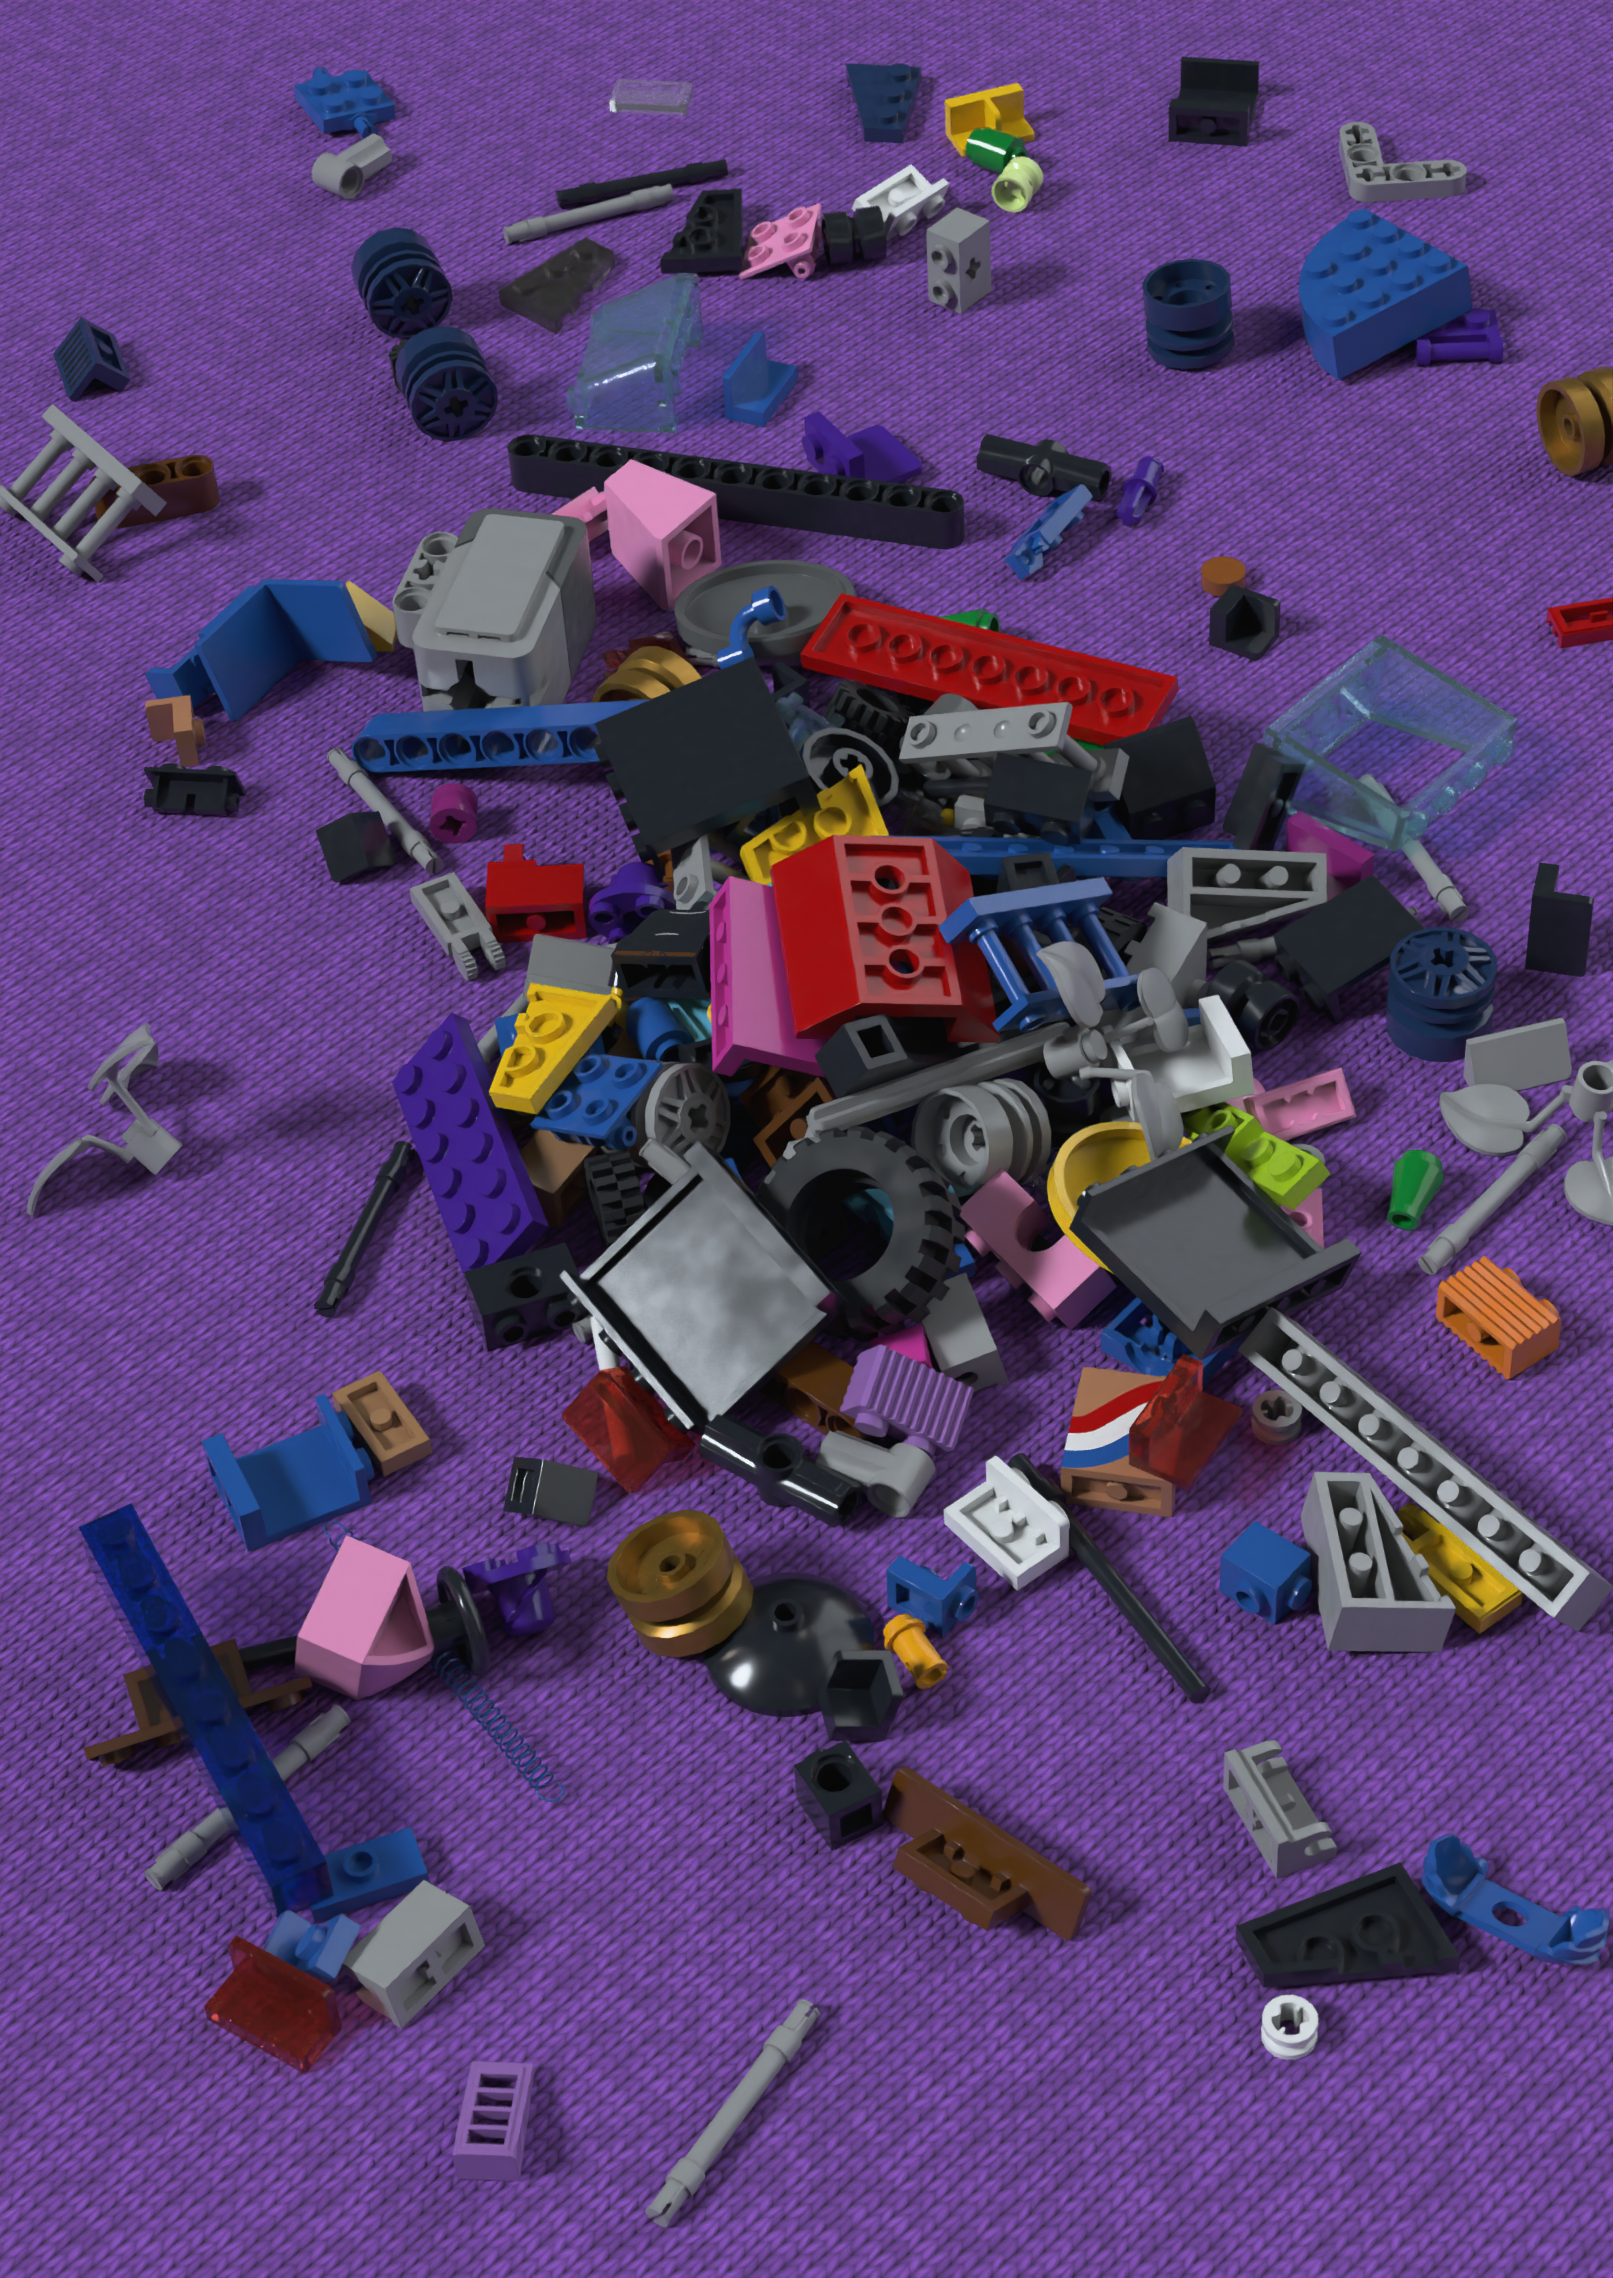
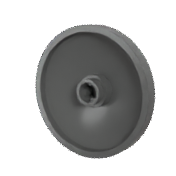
M766 560L738 564L707 574L691 583L680 593L674 606L676 627L680 637L689 645L701 651L717 655L718 650L730 646L731 624L741 609L752 603V593L773 585L783 598L786 609L785 620L767 627L757 620L748 631V644L755 658L793 654L804 649L841 593L855 596L854 587L851 581L842 573L827 566L811 562Z

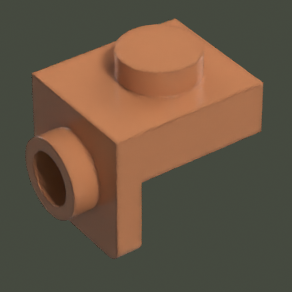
M191 696L146 701L145 711L151 739L155 742L175 739L181 766H199L198 747L206 746V734L203 718L195 719Z

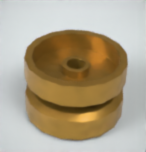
M1601 366L1577 375L1576 378L1568 376L1543 385L1537 397V423L1544 449L1554 466L1561 473L1574 476L1593 470L1599 464L1604 466L1613 464V368Z
M658 646L641 647L619 666L616 673L608 677L596 689L591 703L651 700L702 677L689 662L675 652Z
M679 1510L655 1517L638 1526L620 1542L609 1560L607 1580L624 1612L627 1613L644 1647L659 1656L683 1657L711 1648L724 1641L742 1624L752 1606L754 1588L747 1574L734 1554L717 1519L703 1511Z

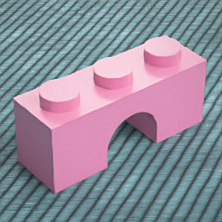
M1000 1169L961 1206L962 1212L959 1216L968 1226V1229L964 1232V1238L982 1257H985L991 1251L1000 1260L994 1267L1015 1290L1024 1284L1033 1293L1027 1301L1048 1323L1057 1317L1071 1331L1117 1287L1104 1268L1083 1254L1066 1235L1046 1250L1031 1251L1034 1239L1051 1221L1036 1201L1003 1169Z

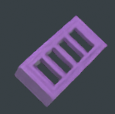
M471 2062L452 2157L457 2179L520 2181L535 2071L533 2063ZM484 2081L517 2082L516 2088L483 2087ZM481 2099L510 2100L513 2103L512 2106L481 2105ZM479 2119L509 2120L508 2125L478 2124ZM476 2137L505 2138L504 2144L475 2143Z

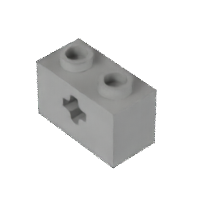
M957 207L926 230L929 301L962 314L991 291L990 220Z

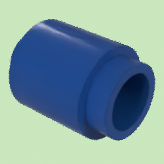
M645 997L633 1003L626 1013V1032L645 1060H658L665 1063L681 1062L678 1046L692 1043V1038L666 1002L660 1001L657 998Z

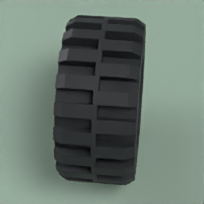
M851 1126L847 1130V1134L835 1127L821 1131L819 1134L820 1141L817 1143L806 1137L795 1144L793 1149L796 1154L789 1160L781 1156L771 1167L776 1174L769 1184L761 1181L755 1195L762 1199L763 1205L824 1274L819 1255L820 1235L827 1217L841 1201L859 1191L880 1189L888 1194L894 1215L891 1240L886 1251L874 1266L865 1273L847 1280L835 1281L827 1277L850 1304L821 1332L841 1340L851 1337L859 1342H868L878 1338V1332L888 1336L905 1330L904 1321L907 1319L920 1323L930 1314V1310L926 1305L933 1297L940 1301L943 1300L950 1287L943 1284L948 1272L958 1273L962 1260L960 1256L954 1253L955 1244L964 1243V1226L954 1220L955 1216L960 1215L962 1209L958 1197L948 1190L950 1186L949 1180L941 1170L930 1164L931 1161L898 1138L883 1131L876 1134L867 1127Z

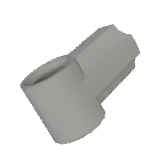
M371 134L339 155L326 152L320 155L313 165V182L317 186L344 199H352L361 191L364 180L384 169L387 164L392 162L391 149L387 147L382 137Z
M838 1430L835 1433L829 1431L821 1443L820 1452L816 1460L861 1484L862 1493L867 1495V1498L874 1507L896 1518L905 1517L910 1513L935 1473L934 1462L929 1455L914 1445L897 1443L889 1450Z

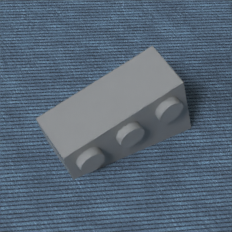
M1182 847L1167 860L1168 907L1206 922L1207 945L1305 916L1327 902L1326 853Z
M1314 1472L1301 1512V1521L1307 1550L1311 1554L1310 1565L1328 1651L1441 1652L1456 1607L1448 1595L1441 1596L1427 1575L1430 1568L1422 1554L1415 1555L1401 1534L1404 1527L1371 1474Z

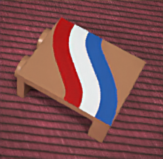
M1083 1367L1061 1463V1491L1066 1496V1504L1172 1518L1175 1503L1178 1457L1185 1424L1190 1425L1192 1380L1122 1372L1115 1369Z

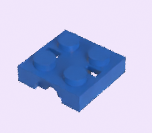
M1136 1297L1101 1332V1351L1141 1374L1192 1380L1193 1396L1238 1351L1247 1337L1200 1360ZM1145 1318L1151 1321L1153 1325L1151 1328H1148L1141 1324L1140 1321Z

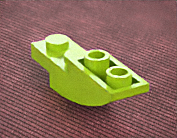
M1226 1102L1180 1113L1183 1129L1191 1141L1202 1133L1210 1135L1231 1125L1236 1131L1224 1154L1279 1207L1284 1205L1294 1210L1330 1175V1172L1320 1159L1265 1132L1254 1116Z

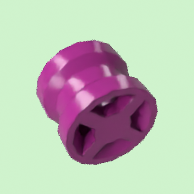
M458 783L446 784L435 790L431 798L430 831L439 840L451 844L469 840L477 829V795L469 787Z

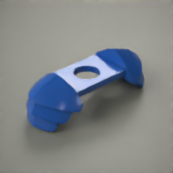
M1448 1833L1430 1842L1428 1855L1424 1857L1422 1883L1437 1905L1452 1917L1456 1916L1535 1956L1540 1961L1566 1966L1586 1965L1599 1961L1600 1950L1605 1947L1609 1926L1608 1910L1603 1908L1583 1910L1580 1906H1572L1561 1917L1486 1880L1485 1877L1489 1870L1487 1861L1483 1858H1474L1471 1847L1468 1844L1460 1843V1839L1455 1834ZM1499 1908L1512 1909L1519 1912L1526 1919L1527 1923L1521 1926H1509L1498 1921L1492 1912Z

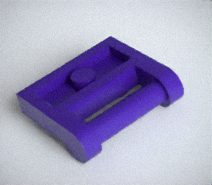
M1472 308V310L1413 340L1417 366L1430 365V361L1488 359L1489 363L1503 361V339L1500 337L1495 310Z

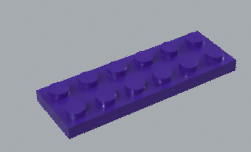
M451 1013L439 1028L430 1034L426 1043L413 1058L399 1070L392 1084L464 1276L466 1271L524 1255L549 1225L502 1108L495 1106L489 1093L492 1081L469 1022L466 1018Z

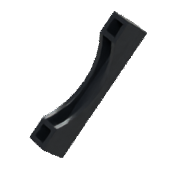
M1033 974L1023 979L1030 993L1042 991ZM1004 989L992 994L996 1018H999L1012 1006ZM883 1013L843 1024L814 1056L834 1094L839 1099L997 1043L947 1042L943 1017L896 1018ZM1073 1018L1043 1023L1028 1032H1021L1020 1028L1000 1031L998 1043L1058 1022H1067L1070 1027L1075 1026L1077 1023Z

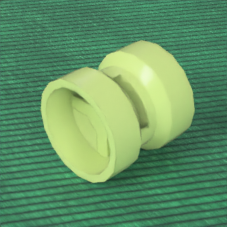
M1022 156L1013 158L992 186V196L996 204L1005 211L1013 213L1025 209L1032 196L1037 193L1043 183L1041 168L1030 158Z

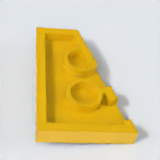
M862 764L850 771L846 778L830 789L826 788L817 794L822 810L803 817L799 809L791 816H785L741 847L739 854L749 881L764 885L772 883L770 869L773 864L832 835L889 836Z
M530 983L526 994L529 1000L526 1013H519L514 1025L517 1032L513 1046L505 1049L489 1090L495 1106L537 1115L618 1012L612 996Z

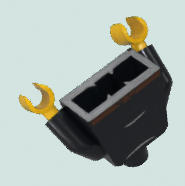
M698 901L689 910H656L631 934L622 938L616 944L615 950L611 954L612 966L607 986L612 988L611 994H608V996H612L618 1012L609 1022L608 1026L610 1028L613 1027L615 1021L616 1024L626 1030L625 1016L630 1005L625 1002V997L710 999V903ZM710 1004L707 1009V1017L712 1023Z

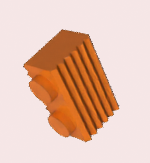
M1483 1255L1479 1261L1475 1260L1471 1266L1467 1265L1463 1271L1458 1270L1455 1276L1450 1275L1447 1281L1442 1280L1438 1286L1436 1317L1438 1321L1443 1322L1446 1328H1450L1453 1335L1458 1334L1460 1340L1465 1341L1468 1347H1472L1475 1354L1480 1353L1482 1359L1487 1360L1490 1367L1495 1366L1497 1372L1502 1373L1505 1380L1511 1379L1558 1349L1562 1319H1560L1557 1309L1548 1300H1538L1522 1286L1517 1274L1510 1268L1504 1267L1501 1269L1487 1256Z

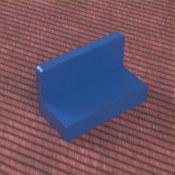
M755 332L723 375L725 419L764 427L798 381V366L767 360L765 333Z

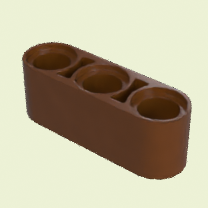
M190 455L128 467V470L167 504L157 516L152 514L143 505L137 511L132 509L115 529L203 513L215 508L220 502V495L213 461L204 455ZM96 476L92 478V480L90 481V484L93 482V480L96 478ZM120 485L114 491L109 489L94 507L97 522L118 499L119 496L116 493L121 488Z
M812 1340L759 1390L762 1394L825 1436H827L829 1431L835 1433L838 1430L868 1442L876 1438L859 1431L854 1426L856 1419L840 1412V1407L844 1403L843 1398L847 1393V1387L851 1382L850 1377L854 1373V1367Z

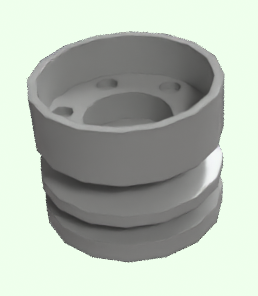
M647 1060L661 1062L664 1067L626 1113L629 1122L637 1131L636 1142L627 1148L634 1167L652 1168L648 1165L649 1162L639 1155L642 1147L652 1137L660 1145L664 1146L665 1144L690 1166L691 1164L683 1155L698 1140L720 1153L725 1146L730 1128V1101L726 1087L719 1076L712 1069L699 1063H665L658 1060ZM606 1144L600 1147L605 1154L619 1151Z
M1003 1078L974 1085L968 1084L944 1088L929 1093L918 1105L913 1118L911 1146L912 1149L931 1161L930 1164L943 1172L949 1180L955 1195L960 1198L974 1195L1000 1169H1003L1019 1185L1031 1183L1044 1170L1049 1158L1051 1128L1047 1111L1038 1095L1022 1081Z

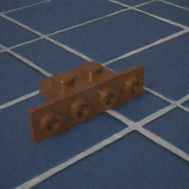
M228 1640L123 1674L140 1730L86 1747L84 1752L87 1760L98 1756L101 1766L104 1767L135 1757L132 1745L155 1738L159 1749L192 1738L189 1726L211 1720L214 1730L248 1720L245 1708L266 1701L270 1712L303 1702L300 1690L312 1687V1682L308 1675L252 1693L236 1640Z
M905 1766L895 1772L883 1809V1817L914 1839L898 1848L893 1864L894 1869L911 1879L919 1889L933 1894L957 1910L965 1920L979 1925L986 1931L1023 1911L1065 1940H1071L1078 1935L1092 1895V1890L1089 1886Z

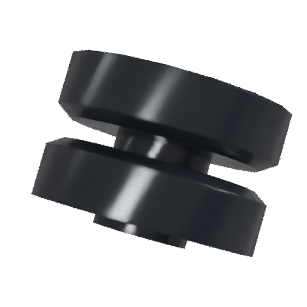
M828 727L814 732L799 751L816 795L826 788L830 789L846 778L847 774L860 764H862L881 816L897 795L899 777L894 763L881 747L864 735L848 729ZM795 797L778 804L783 818L787 815L791 816L800 809Z

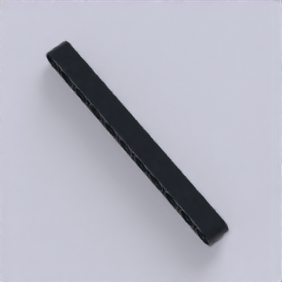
M534 434L517 436L508 443L507 447L512 485L518 491L575 499L594 486L598 493L604 492V482L632 459L716 493L718 519L935 549L955 548L965 540L964 499L962 495L951 490Z

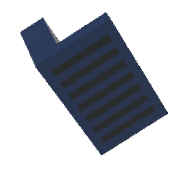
M82 317L53 353L68 399L74 402L77 401L94 378L121 392L131 380L115 335Z

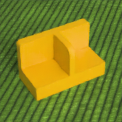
M1019 83L945 100L946 135L962 157H967L965 152L967 140L972 131L977 128L989 127L1019 137L1024 143L1034 140V131L1024 118V90Z

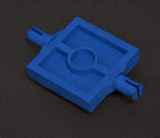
M321 66V70L319 67L314 69L313 78L309 79L308 82L294 85L296 101L323 134L340 130H355L365 139L371 134L377 135V129L373 124L395 119L394 103L366 70H349L343 75L332 76L325 67Z

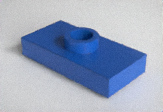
M411 1827L296 1864L315 1923L413 1891L423 1880L429 1882L428 1872Z

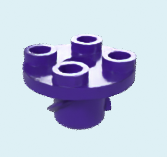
M632 862L622 866L617 875H612L610 887L602 889L592 897L589 903L588 920L598 933L609 938L608 944H613L631 934L652 912L659 909H676V900L673 893L665 890L669 885L663 881V877L659 878L654 865L646 862L643 864L642 862Z
M549 1542L518 1550L516 1551L518 1562L508 1565L505 1559L499 1561L489 1559L462 1568L464 1581L471 1595L489 1591L494 1595L501 1623L507 1635L527 1636L546 1629L555 1621L556 1613L545 1576L549 1572L572 1563L569 1551H561L559 1543L549 1544Z

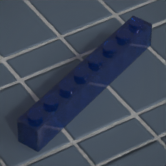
M132 1503L80 1526L79 1531L88 1563L277 1919L280 1914L287 1910L297 1914L333 1896L327 1861Z

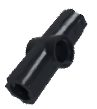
M986 434L981 441L977 455L978 470H981L983 473L1019 481L1022 488L1034 496H1045L1052 490L1067 493L1082 484L1092 494L1091 500L1102 502L1107 494L1111 480V466H1108L1107 463L1071 455L1062 444L1050 439L1039 441L1035 446Z
M717 1414L706 1425L703 1438L699 1442V1454L701 1457L755 1485L760 1499L766 1504L774 1507L792 1505L834 1528L838 1525L844 1527L854 1516L856 1507L862 1498L861 1484L804 1455L800 1441L785 1433L766 1435L728 1414L724 1416Z

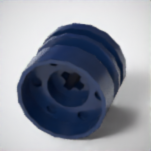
M394 227L375 233L366 239L356 251L351 266L353 282L364 301L370 318L381 332L392 338L410 339L411 336L417 335L425 329L438 327L448 315L453 300L451 284L441 268L432 247L424 236L412 229Z
M1186 259L1161 265L1148 273L1142 283L1145 316L1147 317L1148 354L1155 362L1171 368L1192 369L1217 363L1229 355L1235 345L1231 311L1230 274L1224 267L1208 260Z
M439 326L425 329L413 336L400 350L395 365L397 381L403 396L406 398L413 421L422 433L435 440L452 442L471 437L481 431L494 417L498 404L497 387L486 366L483 354L471 335L459 328Z
M1431 927L1412 932L1397 943L1390 955L1389 992L1386 1011V1032L1395 1046L1412 1057L1429 1062H1452L1465 1058L1467 1039L1491 1034L1497 960L1489 945L1472 933L1447 927Z

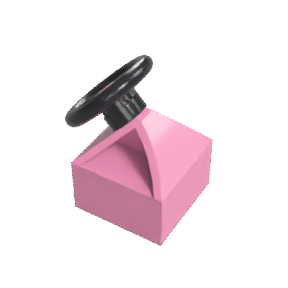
M346 1535L297 1636L294 1673L301 1677L309 1675L311 1681L355 1700H360L387 1689L410 1676L429 1662L433 1654L437 1655L456 1647L466 1668L477 1676L484 1675L488 1671L490 1654L478 1609L466 1582L458 1570L449 1565L440 1568L436 1579L440 1605L424 1610L410 1562Z

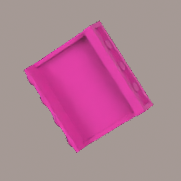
M729 876L709 905L712 1070L714 1073L733 1076L744 1059L825 1077L814 1055L829 1039H795L772 886ZM900 961L890 962L894 970L900 972ZM856 1015L854 1021L865 1019L872 1016ZM890 1016L896 1018H903L902 1016Z

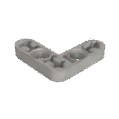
M1351 122L1340 128L1339 153L1348 191L1353 199L1360 202H1383L1453 197L1464 192L1467 168L1461 162L1455 160H1435L1384 164L1373 126L1364 122Z

